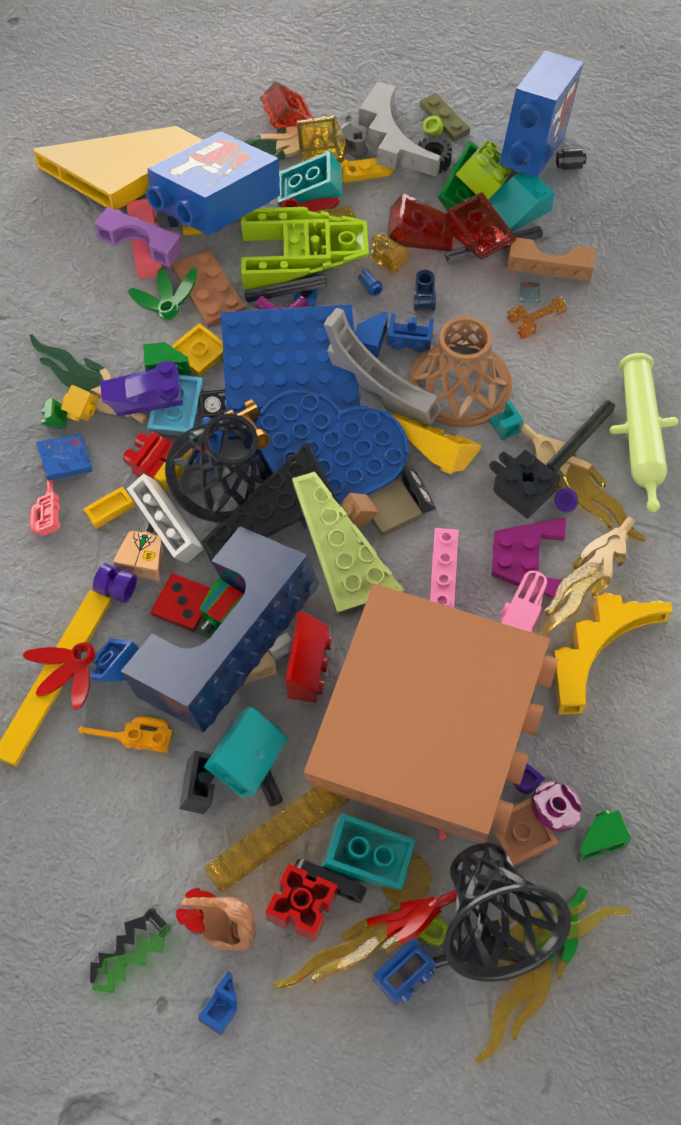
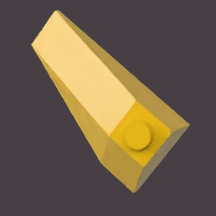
M390 414L403 427L407 439L433 464L440 466V470L445 473L453 474L456 471H463L482 448L481 444L465 437L443 434V429L430 426L424 428L425 424L400 414Z

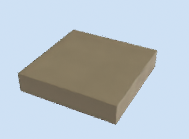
M400 479L368 495L378 510L377 515L371 521L382 537L422 518V511Z

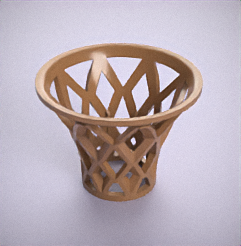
M460 316L446 322L441 328L438 345L431 347L430 350L421 354L410 372L409 383L419 388L418 381L427 379L425 391L433 394L434 381L440 377L443 378V390L437 393L436 396H438L439 401L447 396L450 409L454 414L439 412L434 420L444 425L470 427L489 421L491 417L498 415L505 408V403L510 399L512 379L509 369L504 361L491 350L492 333L489 327L477 318ZM474 334L477 337L478 341H476L470 335ZM448 347H469L480 351L471 355H462ZM453 359L460 360V361H459L458 363H455V362L453 361ZM439 361L440 370L434 373L436 364ZM431 362L428 373H423ZM488 364H489L490 376L486 373ZM454 368L458 379L449 389L448 371ZM473 369L478 373L474 390H472L467 380ZM495 369L500 378L496 377ZM482 379L489 385L488 400L479 392ZM462 384L467 397L459 407L454 394ZM496 384L503 386L501 395L497 401ZM474 398L486 408L483 412L465 416Z

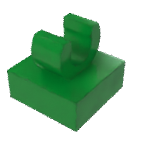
M53 398L48 399L45 402V408L41 411L44 414V419L40 420V422L46 427L53 425L57 429H62L66 427L67 412L61 409L62 404Z

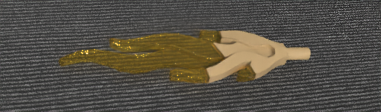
M527 424L523 425L520 429L532 441L531 446L534 449L535 457L545 465L565 444L543 434L538 435ZM576 451L558 470L564 478L567 487L577 494L578 505L604 521L607 528L611 529L613 524L610 516L593 501L608 509L619 526H621L627 518L622 505L614 497L603 492L591 480L590 476L602 488H605L607 482L593 465L575 457L577 455ZM561 477L558 485L559 490L563 488ZM633 527L627 533L632 538L646 541L647 537L637 532Z
M627 517L620 528H615L592 541L586 546L578 559L573 562L572 565L575 570L560 583L551 605L545 609V615L549 616L556 612L567 594L571 592V595L565 606L546 621L542 628V636L548 637L555 626L577 613L584 596L593 585L594 587L591 590L592 598L597 597L608 586L613 577L615 558L617 557L619 567L626 560L627 533L635 523L632 517Z

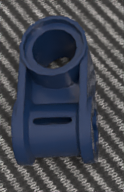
M420 270L416 274L414 310H418V308L436 310L435 276L430 270Z

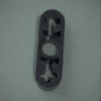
M297 859L294 865L307 871L309 880L315 882L317 877H321L337 884V895L356 903H362L367 892L363 885L304 859Z

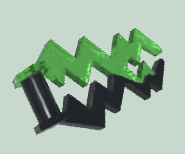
M150 908L142 917L124 922L126 935H117L116 952L114 954L98 953L99 963L91 962L90 982L92 984L95 983L98 971L106 974L107 962L116 963V970H108V985L93 986L92 989L94 991L115 993V979L126 982L125 967L127 964L146 966L147 951L163 953L165 937L172 931V926L168 925L159 916L155 908ZM146 921H150L159 931V935L149 933L151 942L137 940V955L125 954L124 944L135 945V929L147 931Z

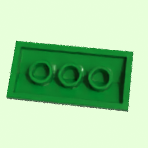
M470 140L467 141L438 196L439 201L449 215L468 221L473 219L482 202V199L456 175L479 148Z

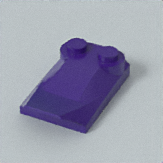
M163 361L155 369L100 381L102 402L111 407L117 414V417L183 405L178 365L171 361Z

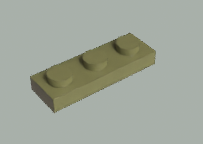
M437 93L420 100V107L429 117L438 116L441 119L443 131L453 142L470 134V127Z

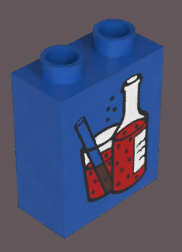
M548 51L541 55L516 88L499 163L500 166L535 177L540 175L565 137L584 62Z
M221 131L147 168L149 187L146 190V196L149 204L155 210L162 211L180 220L185 226H191L207 235H211L280 196L279 158Z

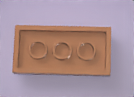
M209 249L171 265L180 283L192 268L198 269L196 283L189 294V298L208 328L221 323V312L246 311V306Z

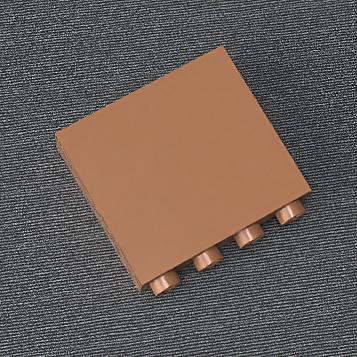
M373 583L304 770L307 785L478 843H487L490 830L505 835L514 804L500 800L506 781L518 785L521 783L529 754L516 750L521 732L532 736L536 735L544 706L531 702L535 687L539 685L550 689L559 659L546 655L550 638Z

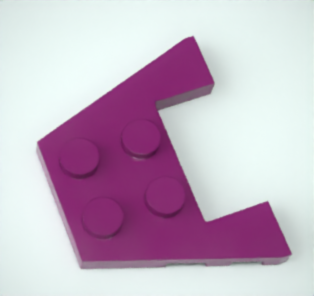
M566 518L496 530L494 533L491 576L519 587L527 572H539L540 539L564 541ZM546 578L547 584L544 595L553 598L555 602L561 603L563 579Z

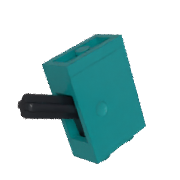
M250 706L238 712L204 768L242 799L255 794L259 786H261L269 806H276L283 802V798L270 768L288 740V737L282 733L278 726L271 724L265 719L259 710Z

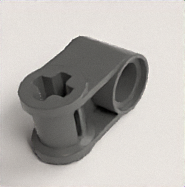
M348 122L342 124L330 136L332 143L337 148L348 152L354 157L360 158L368 153V148L365 145L367 140L366 132Z

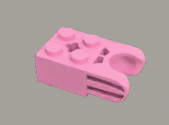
M529 571L524 575L511 604L506 602L501 613L500 623L532 633L535 632L542 609V596L547 584V579L542 573Z

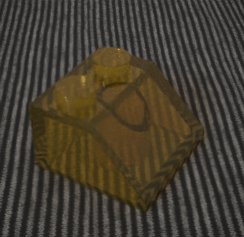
M335 115L297 120L299 148L303 161L331 151L339 163L344 162L347 143Z

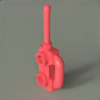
M53 480L47 481L45 495L37 498V504L30 510V529L33 533H38L40 536L55 533L60 528V523L58 522L60 499L53 491Z

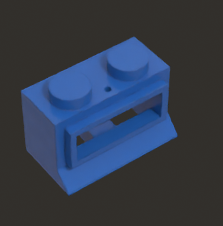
M391 313L387 345H391L392 348L401 350L404 347L413 348L416 352L430 350L434 318H430L429 327L417 326V319L415 317H409L408 324L395 323L396 314Z
M414 938L373 974V982L395 1006L400 1001L404 1004L415 994L413 989L420 982L424 985L435 975L433 970L436 963ZM415 955L424 965L396 990L388 980Z

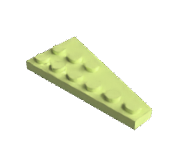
M312 472L292 478V483L336 614L365 605L373 583L405 592L401 584L392 576L388 567L377 556L376 551L363 534L348 518L344 509L332 497L331 492L318 475Z

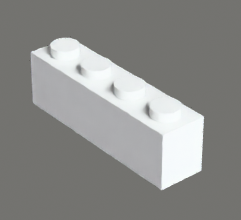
M143 474L127 488L175 559L187 564L204 549L155 479Z

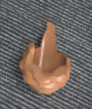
M192 897L181 901V907H190L203 911V923L205 924L206 931L202 933L201 937L206 943H210L213 947L220 950L240 951L251 948V943L256 933L252 909L245 902H240L237 898Z

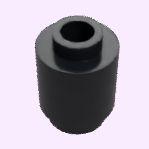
M582 148L562 149L556 153L557 168H562V170L582 169L583 164H586V152H583Z

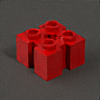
M288 863L279 882L282 894L274 893L265 912L267 921L287 929L290 923L295 926L296 934L316 942L324 925V914H322V911L330 912L338 894L337 884L321 877H317L316 881L313 882L308 879L307 871ZM302 899L306 900L307 905L302 907L297 905V901L301 903Z

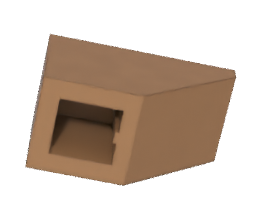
M349 493L339 504L359 530L364 528L378 513L368 495Z

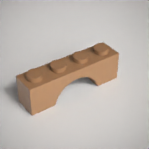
M512 237L507 270L590 282L596 249L575 246L567 254L552 256L541 252L536 247L534 240Z

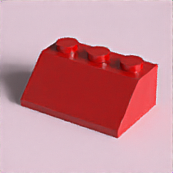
M301 611L298 613L286 674L287 699L317 703L318 694L323 695L325 680H321L322 672H327L329 658H326L325 655L326 650H331L333 636H329V627Z

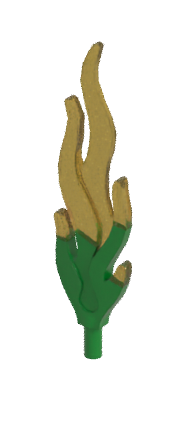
M580 886L570 902H567L571 913V928L566 941L561 947L563 948V955L557 967V979L559 980L563 977L565 968L578 947L579 907L588 893L586 889ZM555 910V911H553V913L555 914L556 918L558 919V913H557V910ZM544 916L540 918L542 920L547 921ZM533 925L534 934L541 930H546ZM546 930L535 938L536 952L547 943L554 932ZM555 955L535 970L519 976L514 987L496 1005L493 1015L491 1040L487 1048L475 1059L476 1062L487 1059L498 1049L508 1018L520 1002L527 998L525 1009L513 1024L511 1037L513 1040L517 1039L519 1029L544 1004L550 988L552 964Z

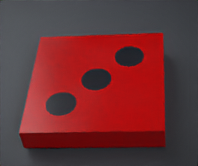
M171 573L150 611L151 616L195 632L201 621L200 607L211 588Z

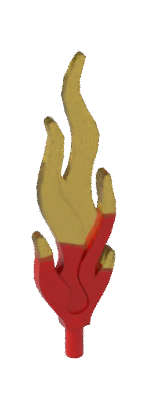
M452 890L436 899L432 896L426 899L400 902L388 908L389 914L377 915L357 923L341 934L345 943L318 952L296 974L273 982L274 988L296 985L318 970L312 976V980L316 984L327 976L362 964L381 948H383L384 953H389L396 947L420 935L434 918L442 913L441 908L456 901V891Z

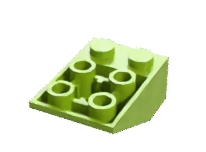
M487 139L456 173L485 203L502 186L513 171V169L499 165L502 153L495 143L489 142Z

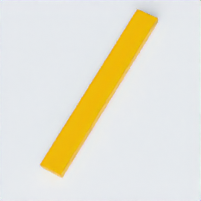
M89 590L56 647L72 650L78 643H89L112 603L111 598ZM64 663L46 664L0 741L1 761L17 767L62 689L60 687L50 694L39 697L36 695L37 688L53 671Z

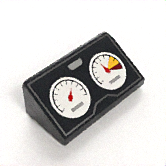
M225 389L201 391L199 393L202 419L203 417L214 418L226 412Z
M407 465L403 466L402 481L422 511V514L434 510L436 506L418 473Z

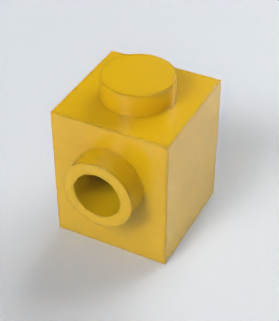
M71 385L68 393L63 397L61 409L68 412L67 417L77 422L80 421V418L89 421L90 417L95 413V405L99 397Z

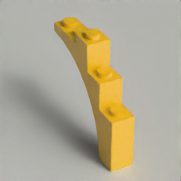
M606 593L597 596L593 606L595 622L583 620L575 624L573 631L575 649L563 647L554 651L553 658L559 659L554 674L557 713L582 714L586 705L588 673L592 663L601 651L615 638L631 629L652 623L668 622L672 613L671 602L656 600L650 603H639L637 601H630L622 604L621 595Z

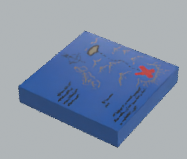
M81 433L36 442L47 481L92 472V465Z

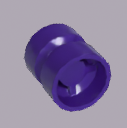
M104 563L99 567L94 577L93 591L105 596L111 594L112 599L127 603L136 588L137 575L125 570L119 572V568Z

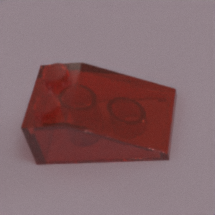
M483 192L447 210L446 226L454 237L480 260L517 240Z
M402 193L390 207L386 239L404 247L450 251L453 247L455 218Z

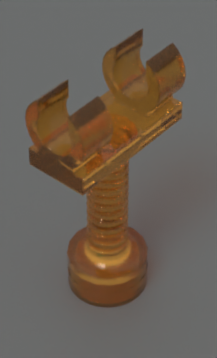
M558 296L551 300L550 305L528 314L522 304L511 308L507 312L509 315L507 318L510 323H515L520 319L523 321V324L518 327L520 331L517 333L521 338H526L536 333L537 325L534 322L535 320L551 313L556 315L562 314L567 311V306L564 299Z

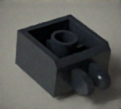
M524 450L515 459L503 451L498 457L506 468L497 461H492L489 464L491 471L497 475L493 490L498 497L528 519L557 491L561 476L527 450Z

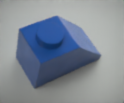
M382 312L358 323L354 332L361 343L376 358H378L388 327V312Z

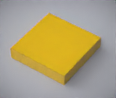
M200 323L172 345L173 348L188 357L190 370L198 377L202 376L223 358L222 340Z

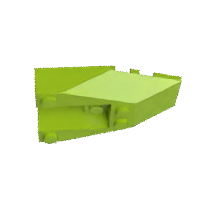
M306 207L257 208L241 217L243 242L284 240V256L241 257L243 290L301 279L369 256L367 221L347 216L338 218L329 216V212L321 211L320 214L308 211Z

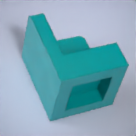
M508 401L505 403L504 412L491 417L489 423L500 439L504 440L521 432L523 418L512 402Z

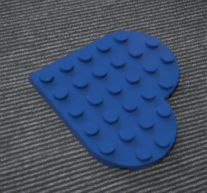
M307 389L289 390L274 396L261 409L256 423V427L265 430L270 437L268 446L259 450L272 473L278 471L286 463V460L298 452L307 441L338 500V504L349 493L370 495L388 486L400 476L402 468L407 462L409 449L407 436L403 427L392 415L383 410L378 411L368 408V406H353L340 410L327 396L321 393L308 392ZM305 519L301 520L304 528H307Z

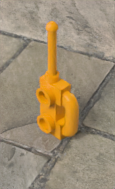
M138 716L131 723L126 722L125 730L119 731V733L84 726L78 728L80 734L116 738L118 741H121L125 748L133 747L137 750L146 749L169 753L173 731L170 729L168 722L160 718ZM142 726L158 729L155 732L142 730Z

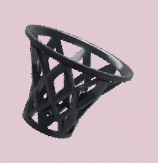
M225 413L212 418L207 424L189 429L177 438L167 455L165 477L172 496L183 509L195 517L206 521L224 522L233 513V510H220L226 505L231 496L241 506L255 490V482L262 484L272 474L260 450L257 449L258 434L252 423L240 415ZM215 431H227V435L233 433L244 439L243 444H249L251 451L238 459L224 458L211 448L208 436L211 438ZM191 448L194 449L188 460L182 459ZM201 452L199 463L192 465L197 454ZM256 464L260 475H256ZM175 465L185 467L179 484L176 478ZM250 465H251V477L247 475V472H248V470H249ZM214 467L216 477L206 484L207 469ZM201 470L200 483L188 486L191 473ZM235 472L237 478L230 489L227 478ZM242 479L247 483L245 498L237 492ZM220 482L224 493L214 503L211 489ZM203 490L206 508L194 503L187 495Z
M476 844L466 848L455 857L450 866V876L454 883L457 897L455 917L450 923L444 938V953L453 970L463 977L476 981L495 982L509 980L535 970L559 951L570 932L571 913L567 903L558 893L547 887L535 885L527 881L514 868L505 849L497 844ZM484 851L481 858L474 855L476 852ZM462 862V869L460 870L458 866ZM483 865L494 870L492 878L480 874ZM466 876L470 878L468 884L465 883ZM510 892L517 896L525 917L510 908ZM527 901L536 904L547 921L533 917ZM489 902L501 910V932L487 915ZM545 902L553 903L555 905L558 913V919ZM471 910L478 917L474 930L469 917ZM509 917L523 926L525 945L509 934ZM464 922L468 938L462 947V924ZM484 925L487 926L496 938L491 956L481 941ZM533 925L554 932L547 943L537 952ZM503 941L526 958L511 965L497 967ZM472 944L484 967L475 966L464 961Z

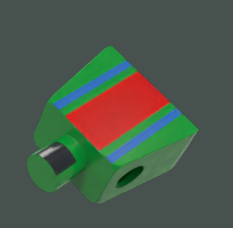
M218 578L200 607L201 619L205 621L199 629L205 637L210 638L244 594Z

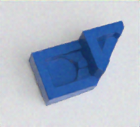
M229 971L218 984L213 997L198 1017V1021L222 1035L237 1012V997L234 991L232 973Z

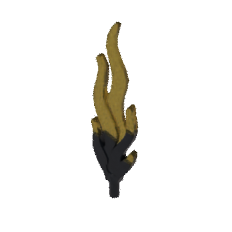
M585 901L578 906L568 907L571 917L584 912L588 908L589 903ZM618 906L603 907L579 921L572 922L567 939L582 938L607 917L630 915L631 910ZM550 907V909L553 911L556 918L558 919L556 907ZM540 909L531 913L533 917L547 921ZM509 917V925H510L514 920ZM501 919L493 920L494 925L498 930H501ZM517 923L509 930V934L525 945L523 926ZM484 925L481 941L491 956L496 938L487 926ZM533 925L536 947L546 943L554 932ZM467 935V936L465 937V939L462 941V947H463L464 943L466 942V940H467V938H468V935ZM503 941L499 959L515 963L526 959ZM472 944L464 961L475 966L484 967ZM445 954L433 957V961L436 963L435 968L449 965ZM498 962L497 967L507 966L502 962Z

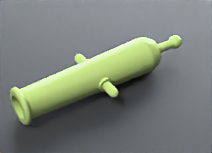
M634 353L623 358L619 366L624 376L627 421L625 424L612 426L610 433L613 435L627 433L632 478L639 487L645 488L647 491V510L657 512L660 508V503L657 500L656 487L664 482L667 474L661 430L664 427L676 426L678 419L676 417L661 419V416L659 417L652 375L654 360L645 353Z

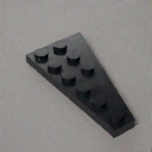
M307 441L298 452L286 460V463L278 471L273 472L255 489L241 506L235 508L233 513L224 522H221L201 541L211 563L212 559L240 526L268 537L305 519L292 483V478L315 472L331 492L335 501L338 502Z

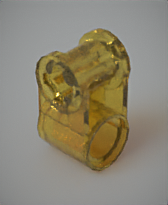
M379 234L373 237L371 258L390 272L397 273L411 259L410 252L388 236Z

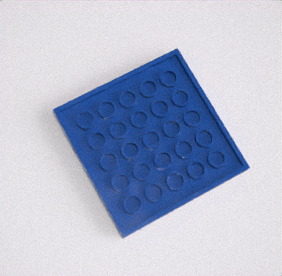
M352 304L221 312L226 412L232 409L234 414H238L247 409L244 403L252 399L260 413L264 405L274 396L294 389H307L308 392L321 393L330 398L340 410L360 406L359 385L355 374L332 365L327 352L331 343L324 326L327 317L336 308L344 310L348 324L354 332ZM233 433L228 435V440L242 439Z

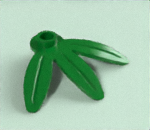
M163 268L159 269L157 273L158 292L161 300L135 288H130L128 294L140 306L158 312L162 319H173L179 313V305L183 303L193 290L198 269L192 268L188 272L175 295L170 277Z

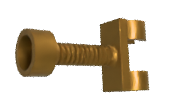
M251 399L244 403L247 409L237 415L246 418L252 423L258 434L257 449H263L268 446L270 437L265 430L258 429L253 423L254 420L258 419L260 413L256 404ZM232 409L229 410V411H227V412H225V413H232V414H234V412H233Z

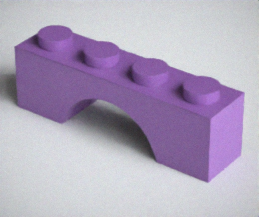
M107 207L94 224L98 239L115 246L126 240L143 241L149 246L151 260L167 267H171L182 251L180 235L162 229L155 224L142 221L137 217L124 214L120 210Z

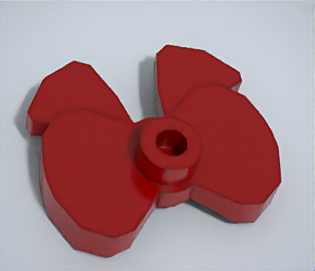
M200 888L190 889L185 894L186 898H217L210 892H200ZM182 908L177 909L176 918L180 925L184 924L189 931L196 934H202L206 931L202 910L195 908L193 911Z

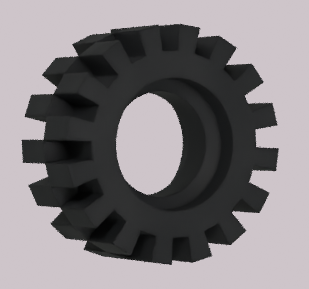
M429 136V140L427 138H423V142L420 140L418 146L441 156L438 172L440 174L442 170L445 172L447 167H450L452 146L444 138L439 140L440 137L436 136V139H433V136Z

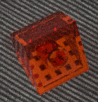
M276 81L260 97L264 105L263 109L270 118L269 122L277 129L280 128L287 131L286 127H304L315 122L303 96Z

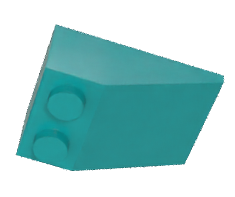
M331 151L279 172V205L289 198L295 199L301 204L320 198H339L343 196L342 165Z
M521 172L513 176L479 208V212L504 236L550 212L553 207L555 192L539 177Z
M341 813L335 820L321 867L348 879L401 891L416 839Z

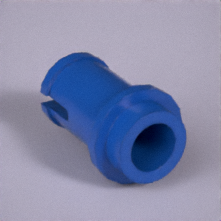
M369 270L362 271L366 278L360 274L359 280L367 288L368 294L373 296L379 295L383 290L382 283L376 280Z

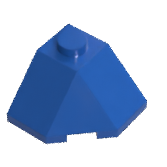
M110 638L96 654L94 663L97 665L96 670L93 669L91 671L90 677L101 682L126 680L121 670L138 651L139 647L133 641Z

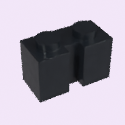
M194 751L188 759L179 809L204 815L212 805L215 784L210 783L215 776L204 768L212 754Z

